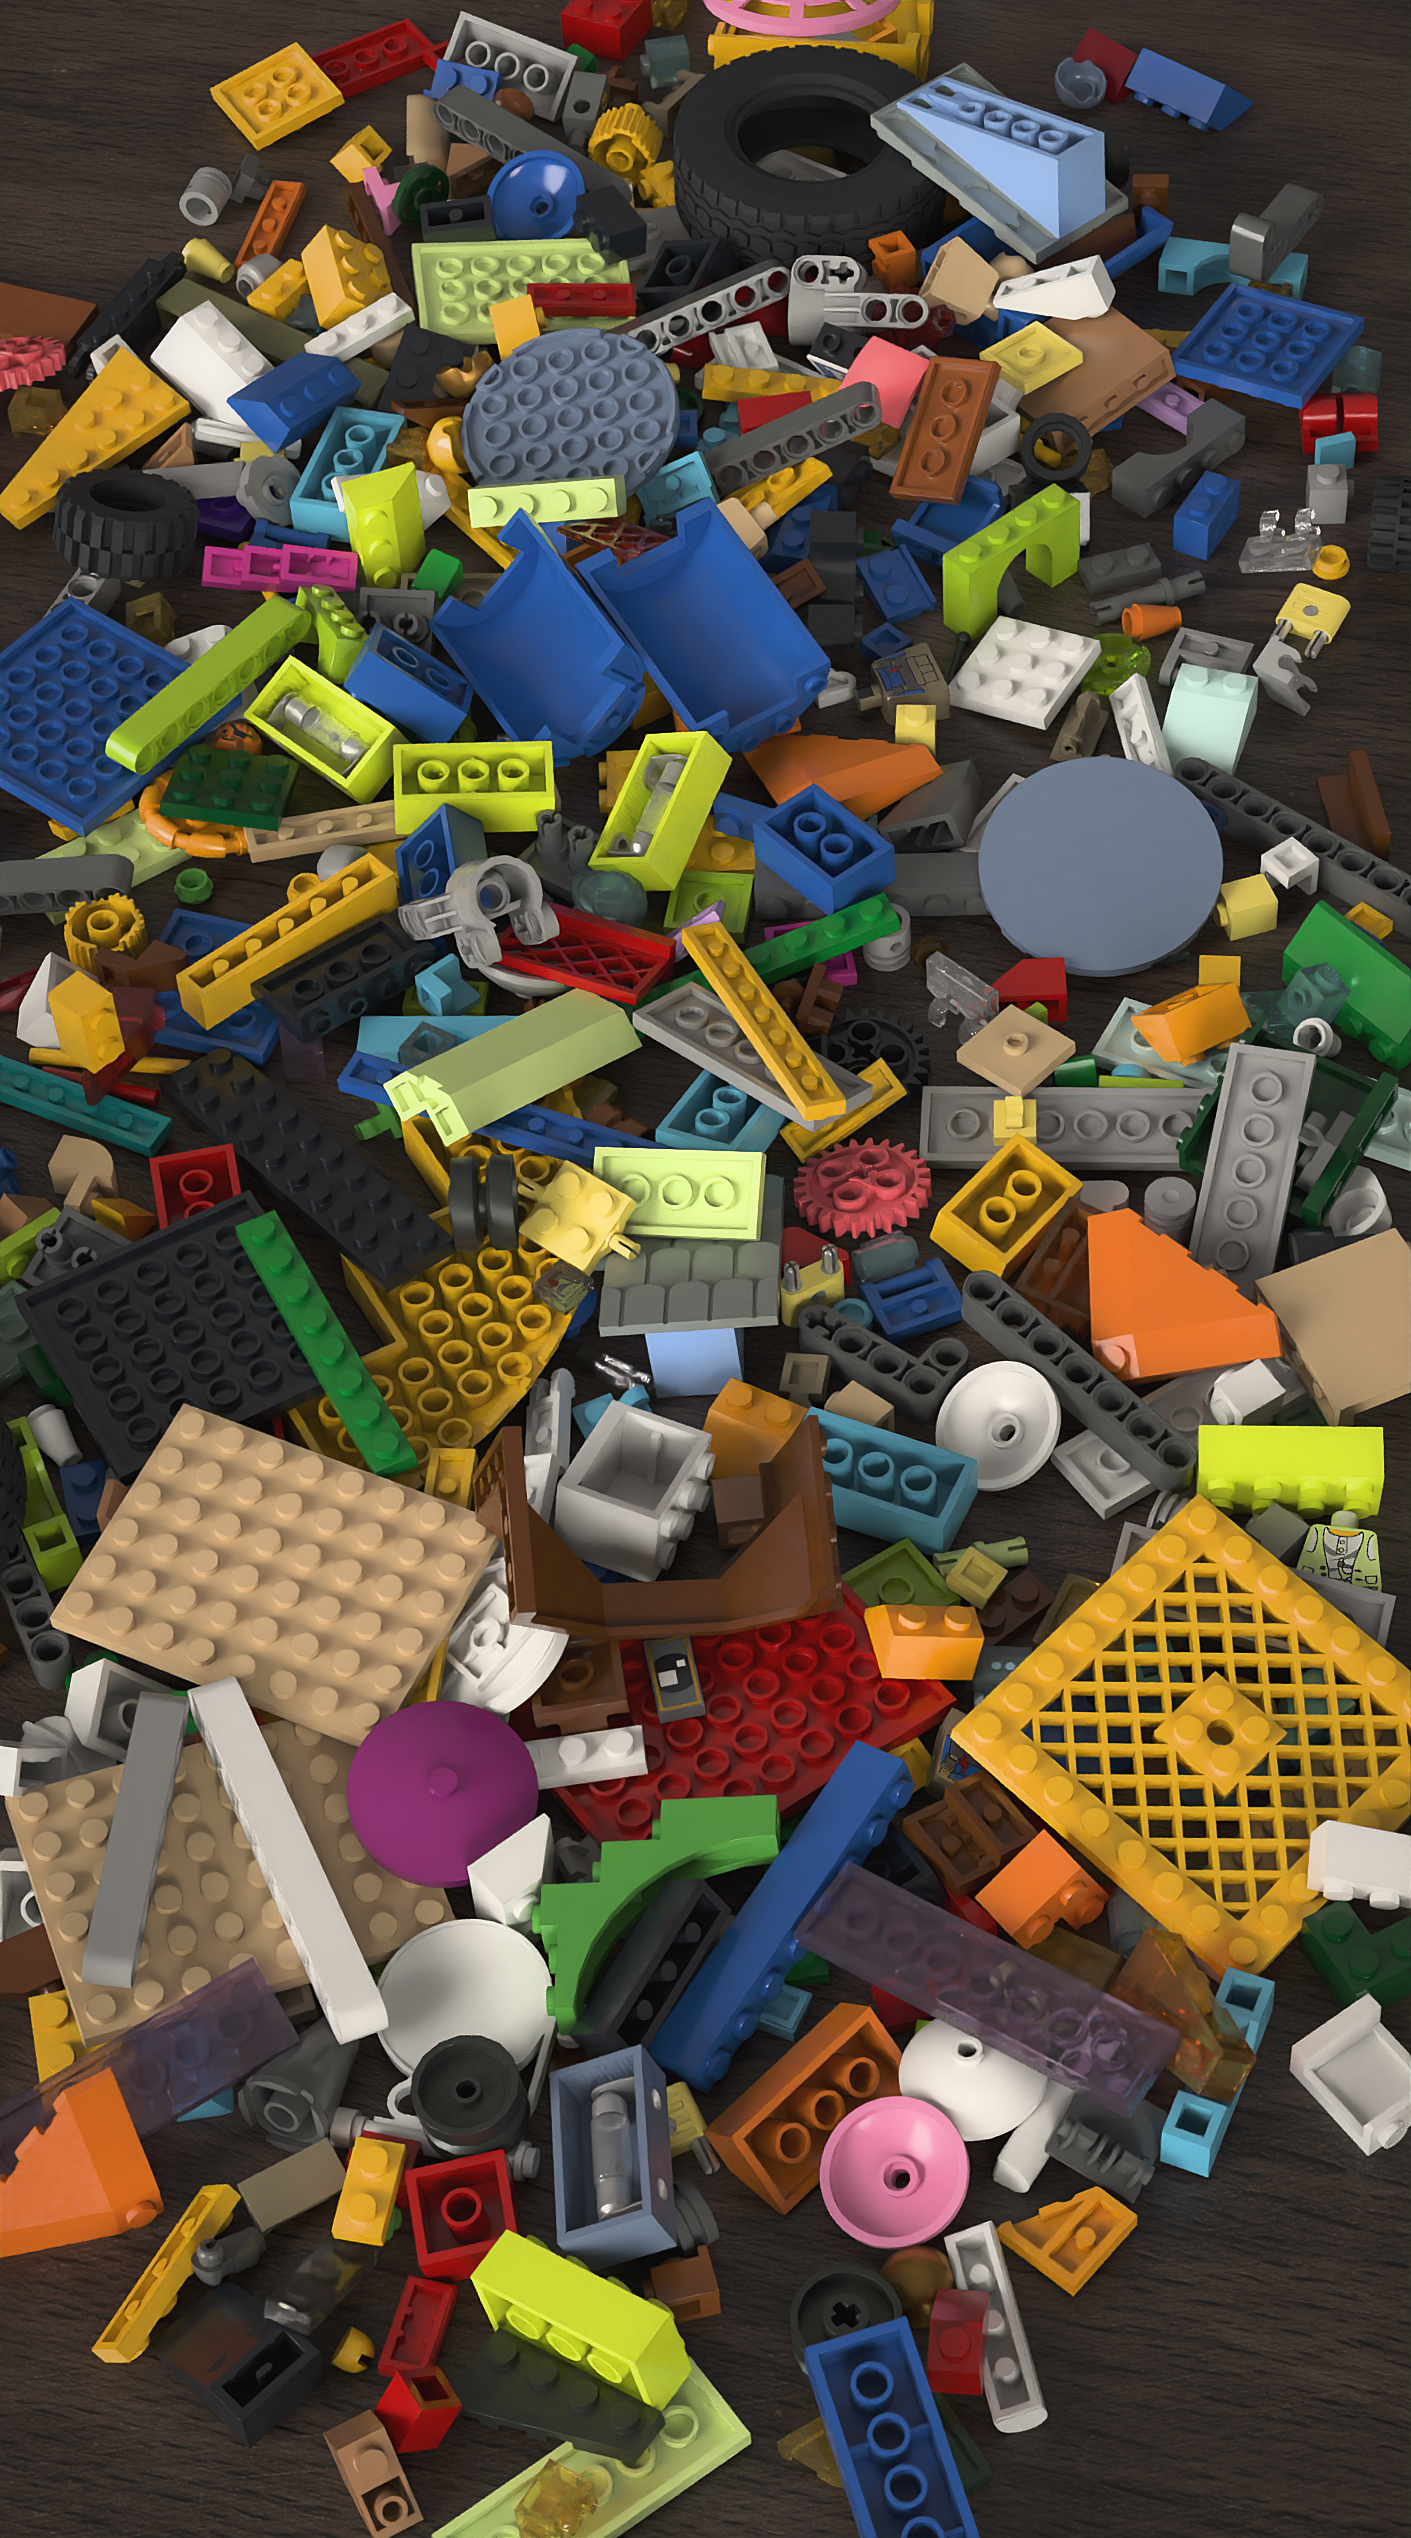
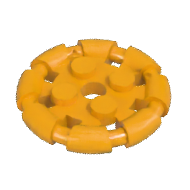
M175 768L158 775L151 781L150 786L143 790L139 801L140 818L143 823H146V830L166 847L172 850L178 847L186 850L187 855L202 858H225L226 854L236 853L238 856L249 853L244 827L160 815L161 799Z

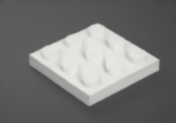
M999 616L948 685L950 689V705L1046 730L1102 652L1100 641Z

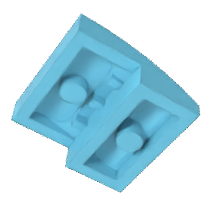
M701 450L661 467L652 479L636 492L646 514L643 516L646 525L651 519H656V515L676 514L708 496L711 497L716 505L721 503Z

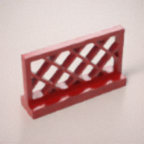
M542 900V902H547L556 915L560 929L558 936L540 944L524 945L519 941L511 924L498 937L503 960L495 964L634 1006L642 1000L659 980L667 982L673 976L676 939ZM538 947H548V949L533 951L532 949ZM520 950L521 952H520V953H510V952H507V951ZM585 958L584 961L570 962L569 959ZM557 961L559 964L550 965L544 962ZM616 969H622V970H623V972H616V973H608V972H607L608 970H616ZM595 972L596 974L592 976L583 975V973ZM633 984L634 988L630 989L620 985Z

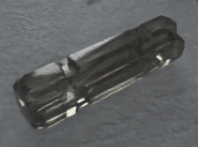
M584 1344L576 1353L575 1365L590 1374L595 1371V1377L623 1391L627 1390V1388L630 1389L643 1385L649 1396L654 1389L653 1376L641 1370H637L635 1373V1367L607 1353L600 1355L601 1350L589 1344Z

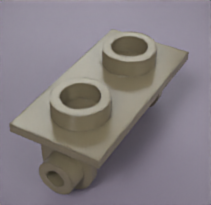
M1086 691L1080 694L1076 705H1071L1050 755V760L1064 762L1071 759L1092 757L1109 717L1108 711L1100 710V702L1095 692Z

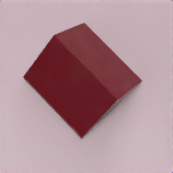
M1089 27L1073 56V60L1077 63L1091 60L1093 65L1103 71L1107 80L1104 99L1112 104L1117 103L1134 92L1126 87L1125 84L1139 55Z

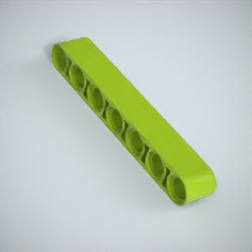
M279 595L269 598L116 728L106 743L105 753L107 757L139 775L150 771L301 641L310 628L311 614Z

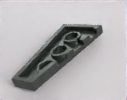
M500 2327L451 2386L463 2405L455 2417L457 2420L460 2415L479 2419L481 2426L501 2430L502 2426L526 2431L529 2438L548 2442L549 2438L572 2442L574 2449L634 2464L666 2425L661 2411Z

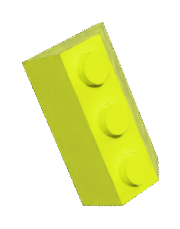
M413 462L341 483L352 553H358L357 575L365 588L392 589L399 587L402 573H412L426 553L416 469Z

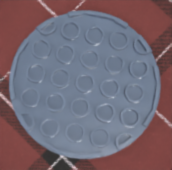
M583 327L554 331L517 346L512 350L513 354L504 359L500 364H493L476 384V392L470 403L466 404L461 424V444L470 472L478 485L624 474L626 499L648 483L665 463L676 441L680 425V401L670 371L664 362L648 350L647 345L626 334L619 336L606 333L601 328Z
M1102 756L1084 757L1060 762L1034 773L1016 785L1002 799L989 818L980 843L978 859L979 884L985 906L1001 928L1002 934L1024 954L1029 953L1037 959L1064 957L1066 973L1091 977H1113L1149 969L1152 964L1170 955L1175 956L1198 936L1199 930L1206 923L1209 916L1212 915L1219 898L1222 885L1223 854L1218 832L1209 813L1199 799L1175 778L1152 766L1133 760Z

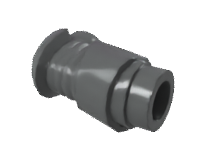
M249 2226L243 2231L234 2232L218 2241L211 2238L205 2239L198 2244L196 2252L192 2255L193 2270L202 2282L217 2286L225 2275L231 2272L237 2273L256 2265L260 2255L267 2250L266 2240L262 2233L253 2226Z

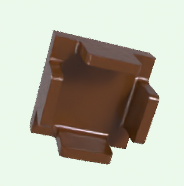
M571 1635L568 1637L567 1644L555 1668L544 1683L531 1695L533 1716L538 1730L548 1729L547 1725L558 1724L560 1725L562 1736L609 1730L608 1715L621 1713V1716L631 1715L618 1639L599 1641Z

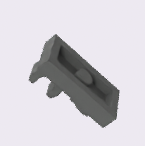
M1341 1110L1337 1119L1331 1125L1322 1114L1315 1111L1311 1113L1297 1137L1299 1141L1307 1145V1148L1296 1166L1303 1169L1295 1183L1297 1187L1310 1193L1355 1119L1354 1117Z

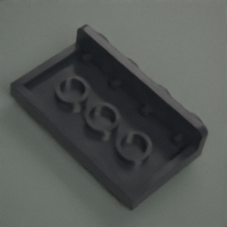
M383 912L250 984L251 994L298 1041L305 1045L415 985V976L436 963V950L428 941L418 945Z

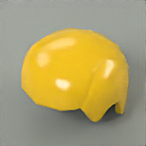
M449 416L439 420L432 428L427 441L430 460L441 471L447 473L463 474L470 472L461 444L462 419L459 416Z

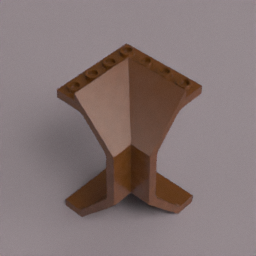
M808 1415L774 1458L768 1463L759 1464L764 1513L763 1523L753 1536L712 1578L602 1584L527 1502L521 1426H502L472 1478L476 1521L503 1541L510 1624L607 1641L611 1639L628 1640L729 1635L844 1609L830 1472L823 1471L822 1458H825L827 1454V1437L824 1430H819L818 1415Z

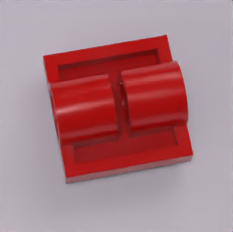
M1373 392L1314 393L1306 405L1299 409L1303 454L1315 453L1316 439L1350 431L1356 439L1355 453L1377 452L1378 407L1377 396Z

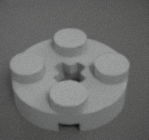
M259 456L243 468L240 475V486L236 489V498L242 506L246 507L247 511L256 521L258 518L270 520L272 525L288 527L293 524L289 501L302 476L297 468L282 456ZM270 486L275 487V496L277 497V499L273 497V495L271 494L269 489Z

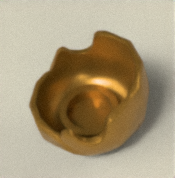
M487 351L477 354L472 359L464 357V365L461 370L457 367L444 366L437 372V380L453 397L461 399L472 397L477 390L476 384L494 364L492 357Z
M912 2245L900 2249L887 2259L879 2272V2275L894 2288L902 2303V2316H906L909 2327L913 2328L930 2326L938 2288L957 2289L950 2260L932 2246Z

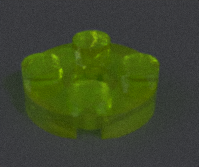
M1104 633L1091 637L1100 641L1102 652L1079 683L1082 693L1093 691L1098 697H1109L1135 673H1138L1148 681L1151 657L1148 649L1143 644L1141 649L1138 645L1133 644V637L1120 633ZM1108 663H1115V666H1116V667H1107V666H1108Z

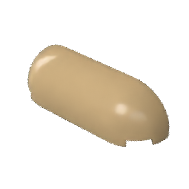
M422 94L407 95V156H409V169H415L422 165H434L446 174L451 148V132L443 128L433 115L432 105L436 100Z

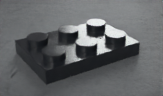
M407 323L376 412L401 415L391 408V400L457 398L453 397L443 388L437 380L436 374L446 365L452 368L457 367L461 370L464 365L463 358L469 357L472 359L476 347ZM406 418L409 440L427 446L431 430Z

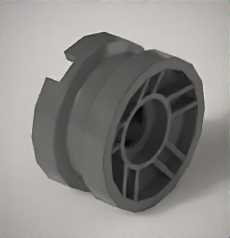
M685 2176L673 2183L677 2246L671 2249L678 2257L687 2258L695 2253L697 2245L701 2243L709 2245L718 2240L719 2231L706 2201L691 2180Z

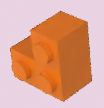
M1043 1829L974 1898L1027 1951L1033 1944L1044 1941L1051 1934L1054 1924L1061 1917L1076 1931L1083 1924L1091 1923L1100 1915L1104 1904L1111 1897Z

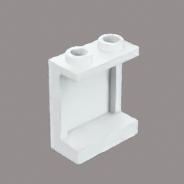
M1369 1993L1294 2044L1290 2061V2072L1367 2156L1382 2146L1388 2149L1397 2144L1407 2132V2128L1411 2126V2055L1380 2023L1381 2006Z

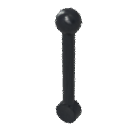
M962 631L956 636L957 648L948 676L944 678L947 685L956 676L964 647L971 641L968 632Z

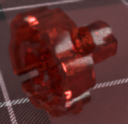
M902 281L895 284L888 294H912L918 296L920 288L908 287ZM883 301L876 303L871 316L872 321H880L885 317L887 307ZM915 301L907 303L903 309V317L911 323L917 322L923 315V308L916 305ZM945 304L929 307V318L920 328H884V331L875 332L873 335L907 351H912L920 345H924L937 354L940 338L953 335V329L957 321L954 310H950Z

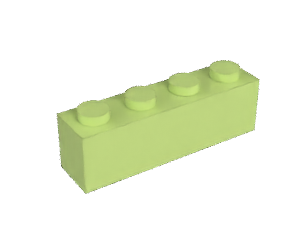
M624 474L479 485L467 490L471 528L506 525L519 507L532 515L537 523L618 517L627 513Z

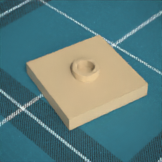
M1010 1004L956 1051L957 1062L1013 1096H1022L1024 1098L1075 1053V1041Z

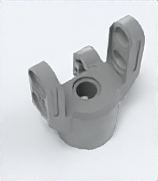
M805 255L798 258L792 266L788 303V333L791 345L813 346L824 322L863 337L866 336V333L925 335L930 334L937 328L940 317L932 312V323L926 328H920L927 322L930 314L927 302L920 296L912 294L866 293L863 290L868 283V272L864 266L850 257ZM817 266L819 270L818 277L815 281L808 283L806 280L808 270ZM849 269L854 271V277H849L847 282L832 274V270H836V274H848ZM915 301L919 302L923 307V315L917 322H913V315L916 310L922 307L916 305ZM883 307H887L885 317L878 321V312Z
M508 855L468 861L453 872L447 882L445 893L436 897L417 899L398 908L399 920L403 930L414 941L432 939L453 932L460 955L469 968L487 967L492 963L503 960L499 941L493 928L497 925L490 920L505 913H508L510 916L513 930L519 941L524 945L540 944L558 936L560 932L554 911L547 902H542L543 891L541 881L532 866L528 864L527 859H518ZM483 887L489 889L492 894V903L488 908L484 907L480 902L479 896Z

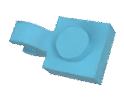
M643 1385L630 1388L618 1400V1402L652 1413L647 1403L650 1401V1398ZM611 1393L571 1408L572 1420L584 1443L611 1401L614 1400Z

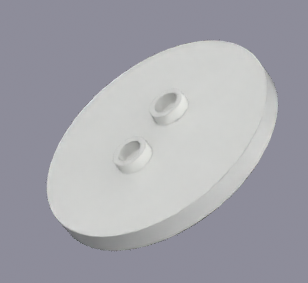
M504 1557L489 1561L451 1628L440 1701H456L477 1706L498 1718L521 1705L544 1683L558 1663L569 1637L566 1634L510 1624Z

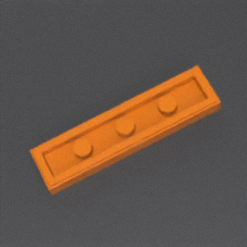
M272 180L233 264L235 276H237L238 269L244 263L260 254H270L276 258L278 257L305 198V183Z

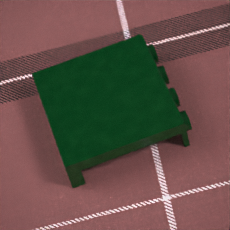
M1263 1016L1259 1018L1253 1029L1248 1027L1244 1031L1239 1041L1241 1044L1315 1054L1267 1032V1018ZM1315 1054L1317 1064L1305 1123L1313 1111L1325 1116L1331 1125H1333L1341 1110L1355 1119L1310 1193L1295 1185L1303 1169L1296 1166L1286 1219L1305 1228L1321 1227L1398 1099L1399 1078L1383 1071L1378 1081H1375ZM1227 1061L1220 1070L1217 1078L1218 1086L1212 1095L1207 1093L1203 1097L1197 1109V1120L1192 1128L1186 1126L1183 1129L1176 1144V1150L1179 1151L1180 1169L1203 1179ZM1302 1142L1300 1144L1297 1163L1301 1158L1302 1154L1304 1153L1305 1149L1307 1148V1145L1303 1144Z

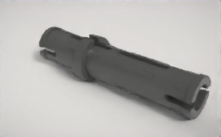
M1196 570L1193 573L1170 580L1163 577L1158 579L1156 584L1101 601L1091 602V615L1097 614L1093 621L1099 626L1103 623L1122 618L1124 609L1131 608L1134 603L1171 607L1175 604V601L1204 594V580L1198 582V579L1203 576L1199 570Z

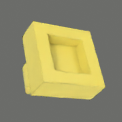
M1007 1096L1005 1100L994 1101V1145L1004 1146L1017 1132L1033 1145H1037L1036 1099L1023 1100L1022 1096Z
M970 1546L951 1570L943 1585L971 1603L970 1607H978L982 1610L1001 1585L1008 1571Z

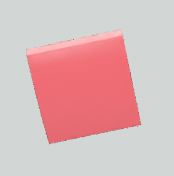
M873 335L851 365L838 391L861 381L875 384L879 389L881 399V422L900 430L914 396L919 397L930 360ZM864 404L859 407H867L869 405Z

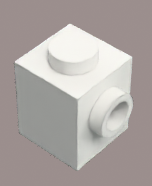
M1258 1358L1238 1371L1232 1368L1224 1372L1214 1383L1215 1389L1210 1406L1214 1418L1220 1425L1258 1426L1279 1413L1286 1391Z

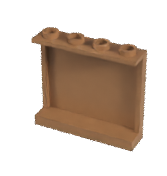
M1111 305L1108 311L1096 318H1089L1087 316L1073 320L1052 317L1043 325L1082 352L1083 363L1027 395L1023 394L1017 404L1016 411L1030 423L1048 413H1064L1073 416L1086 427L1090 437H1092L1176 376L1169 350ZM1048 431L1044 433L1048 438L1050 448L1059 453L1061 458L1078 447L1074 438L1062 431Z

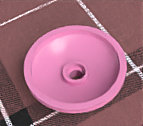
M901 2096L885 2097L870 2101L848 2114L829 2137L820 2164L822 2197L835 2222L859 2242L871 2247L887 2250H899L912 2245H920L943 2231L961 2208L970 2178L967 2148L954 2124L932 2105L918 2099ZM903 2173L910 2174L909 2184L901 2189L896 2188L895 2182L897 2177Z

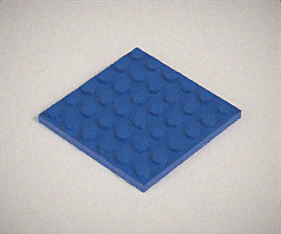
M70 596L0 653V787L85 838L153 781L154 778L180 757L185 746L195 745L243 704L242 694L240 692L150 771L143 775L135 773L107 757L105 747L108 738L116 728L184 672L191 664Z

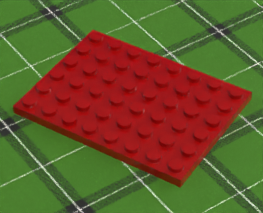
M842 1579L844 1609L729 1635L689 1637L706 1715L660 1724L643 1645L644 1641L658 1638L619 1640L631 1715L621 1716V1713L608 1715V1726L610 1730L642 1725L648 1774L548 1788V1790L587 1836L590 1835L600 1849L602 1848V1842L652 1840L653 1819H661V1800L777 1795L782 1824L815 1802L856 1740L888 1753L897 1747L909 1743L943 1721L952 1707L958 1710V1703L952 1693L936 1679L882 1678L864 1618L865 1609L869 1607ZM531 1696L521 1705L510 1711L508 1725L523 1742L562 1737L560 1725L558 1724L547 1725L548 1729L538 1730L534 1721Z

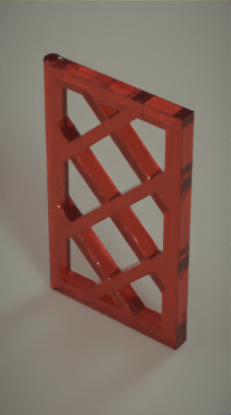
M618 517L598 518L557 528V533L601 551L609 548L614 556L624 560L634 559L672 539Z

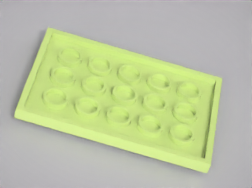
M587 238L412 243V262L420 327L469 345L497 344L489 306L527 295V283H630L627 260L608 265L602 256L593 250ZM545 316L548 328L542 329V333L544 335L554 331L583 327L601 328L605 332L635 319L636 316Z

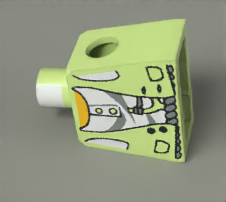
M1345 1510L1337 1511L1332 1515L1331 1526L1315 1524L1310 1527L1296 1569L1379 1592L1382 1589L1377 1535L1370 1530L1358 1529L1359 1517L1355 1513Z

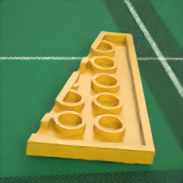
M121 347L0 494V514L17 529L22 530L56 506L58 489L71 476L75 477L80 472H92L93 469L109 470L191 413L189 402L124 347Z

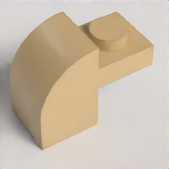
M63 1135L48 1164L55 1193L67 1195L63 1203L64 1207L66 1205L93 1220L95 1215L91 1203L92 1199H119L120 1189L112 1157L105 1147L95 1141Z

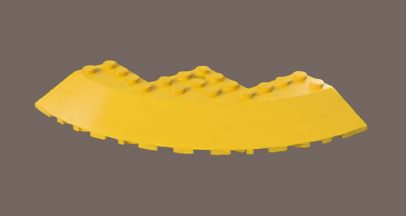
M569 1084L530 1103L583 1120ZM416 1115L405 1122L401 1120L406 1153L443 1207V1209L428 1216L453 1238V1226L450 1223L448 1203L451 1158L475 1157L479 1163L482 1183H486V1163L490 1156L513 1154L517 1188L520 1183L531 1191L533 1190L521 1181L523 1178L529 1177L545 1188L551 1183L565 1162L558 1158L474 1132L446 1147L431 1119ZM575 1164L576 1166L593 1175V1169ZM518 1193L520 1229L533 1210L535 1202ZM484 1224V1244L479 1252H456L388 1293H385L341 1254L346 1286L385 1346L360 1357L417 1457L418 1466L395 1475L388 1480L417 1490L426 1482L431 1448L472 1449L496 1428L529 1391L557 1350L578 1307L579 1302L567 1308L550 1304L545 1298V1287L553 1279L571 1277L576 1279L581 1284L579 1286L584 1288L588 1275L527 1239L520 1232L518 1249L496 1251L491 1245L488 1224ZM560 1280V1281H557V1282H551V1283H556V1284H558V1287L556 1288V1289H558V1291H557V1297H558V1299H559V1297H560V1295H559L558 1292H559V1290H560L561 1288H566V1289H568V1288L572 1287V1286H564V1287L559 1288L560 1284H559L558 1282L563 1281V1282L572 1284V1286H576V1284H573V1283H570V1282L564 1281V1280ZM549 1283V1292H548V1294L558 1303V1299L556 1300V1299L550 1294V1290H556V1289H552V1288L550 1287V1283ZM326 1393L281 1414L284 1428L295 1445L371 1473Z

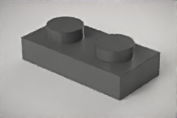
M1149 543L1078 560L1077 571L1090 595L1162 577V566Z

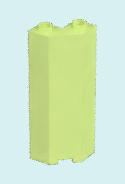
M576 988L403 1072L383 1084L402 1122L427 1110L447 1147L529 1103L612 1061L626 1056L643 1045L622 1008L594 993Z

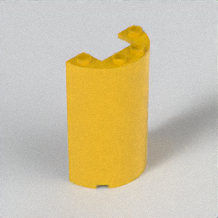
M751 0L741 8L749 12L773 17L789 18L790 6L772 4L760 0ZM842 0L824 5L804 6L803 18L834 16L855 10ZM862 0V1L868 6V5H870V4L876 2L877 0ZM901 0L895 10L884 17L898 29V44L811 39L815 36H778L742 29L732 24L726 34V22H719L715 33L709 35L708 55L714 56L715 70L724 64L729 65L730 61L744 55L748 57L750 53L762 50L771 51L772 48L789 46V48H793L795 45H812V47L826 45L835 46L837 49L844 47L858 50L859 53L867 52L879 56L881 60L887 59L897 64L900 69L905 68L914 74L916 80L920 79L925 83L930 59L929 43L933 32L934 0ZM872 24L851 30L850 32L860 41H864L873 36Z

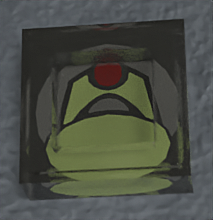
M559 1259L532 1285L535 1297L565 1316L595 1289L593 1278L562 1259Z

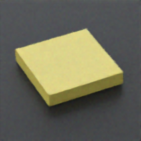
M1038 321L979 353L980 360L996 361L1002 367L999 377L1024 395L1083 363L1082 352Z

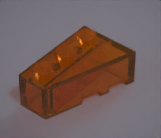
M1069 1196L1013 1289L1058 1328L1069 1323L1071 1329L1075 1328L1077 1334H1081L1083 1339H1087L1089 1342L1091 1336L1087 1217L1107 1212Z
M1148 1926L1098 2011L1198 2095L1232 2101L1257 2058L1227 2009L1220 2007L1208 1987L1211 1983L1204 1971L1196 1968L1185 1950L1188 1945L1181 1934Z

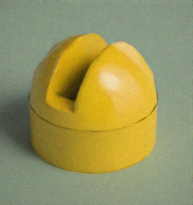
M351 2326L337 2346L331 2363L350 2373H359L367 2369L368 2365L360 2360V2357L364 2354L374 2358L375 2347L372 2340L363 2332Z

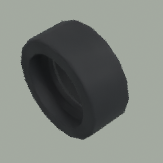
M1048 413L1035 419L1026 429L1021 442V464L1027 476L1036 484L1077 482L1086 473L1091 460V437L1086 427L1075 417L1064 413ZM1048 431H1062L1074 438L1078 446V456L1070 468L1063 471H1051L1043 468L1037 462L1034 456V446L1042 434Z

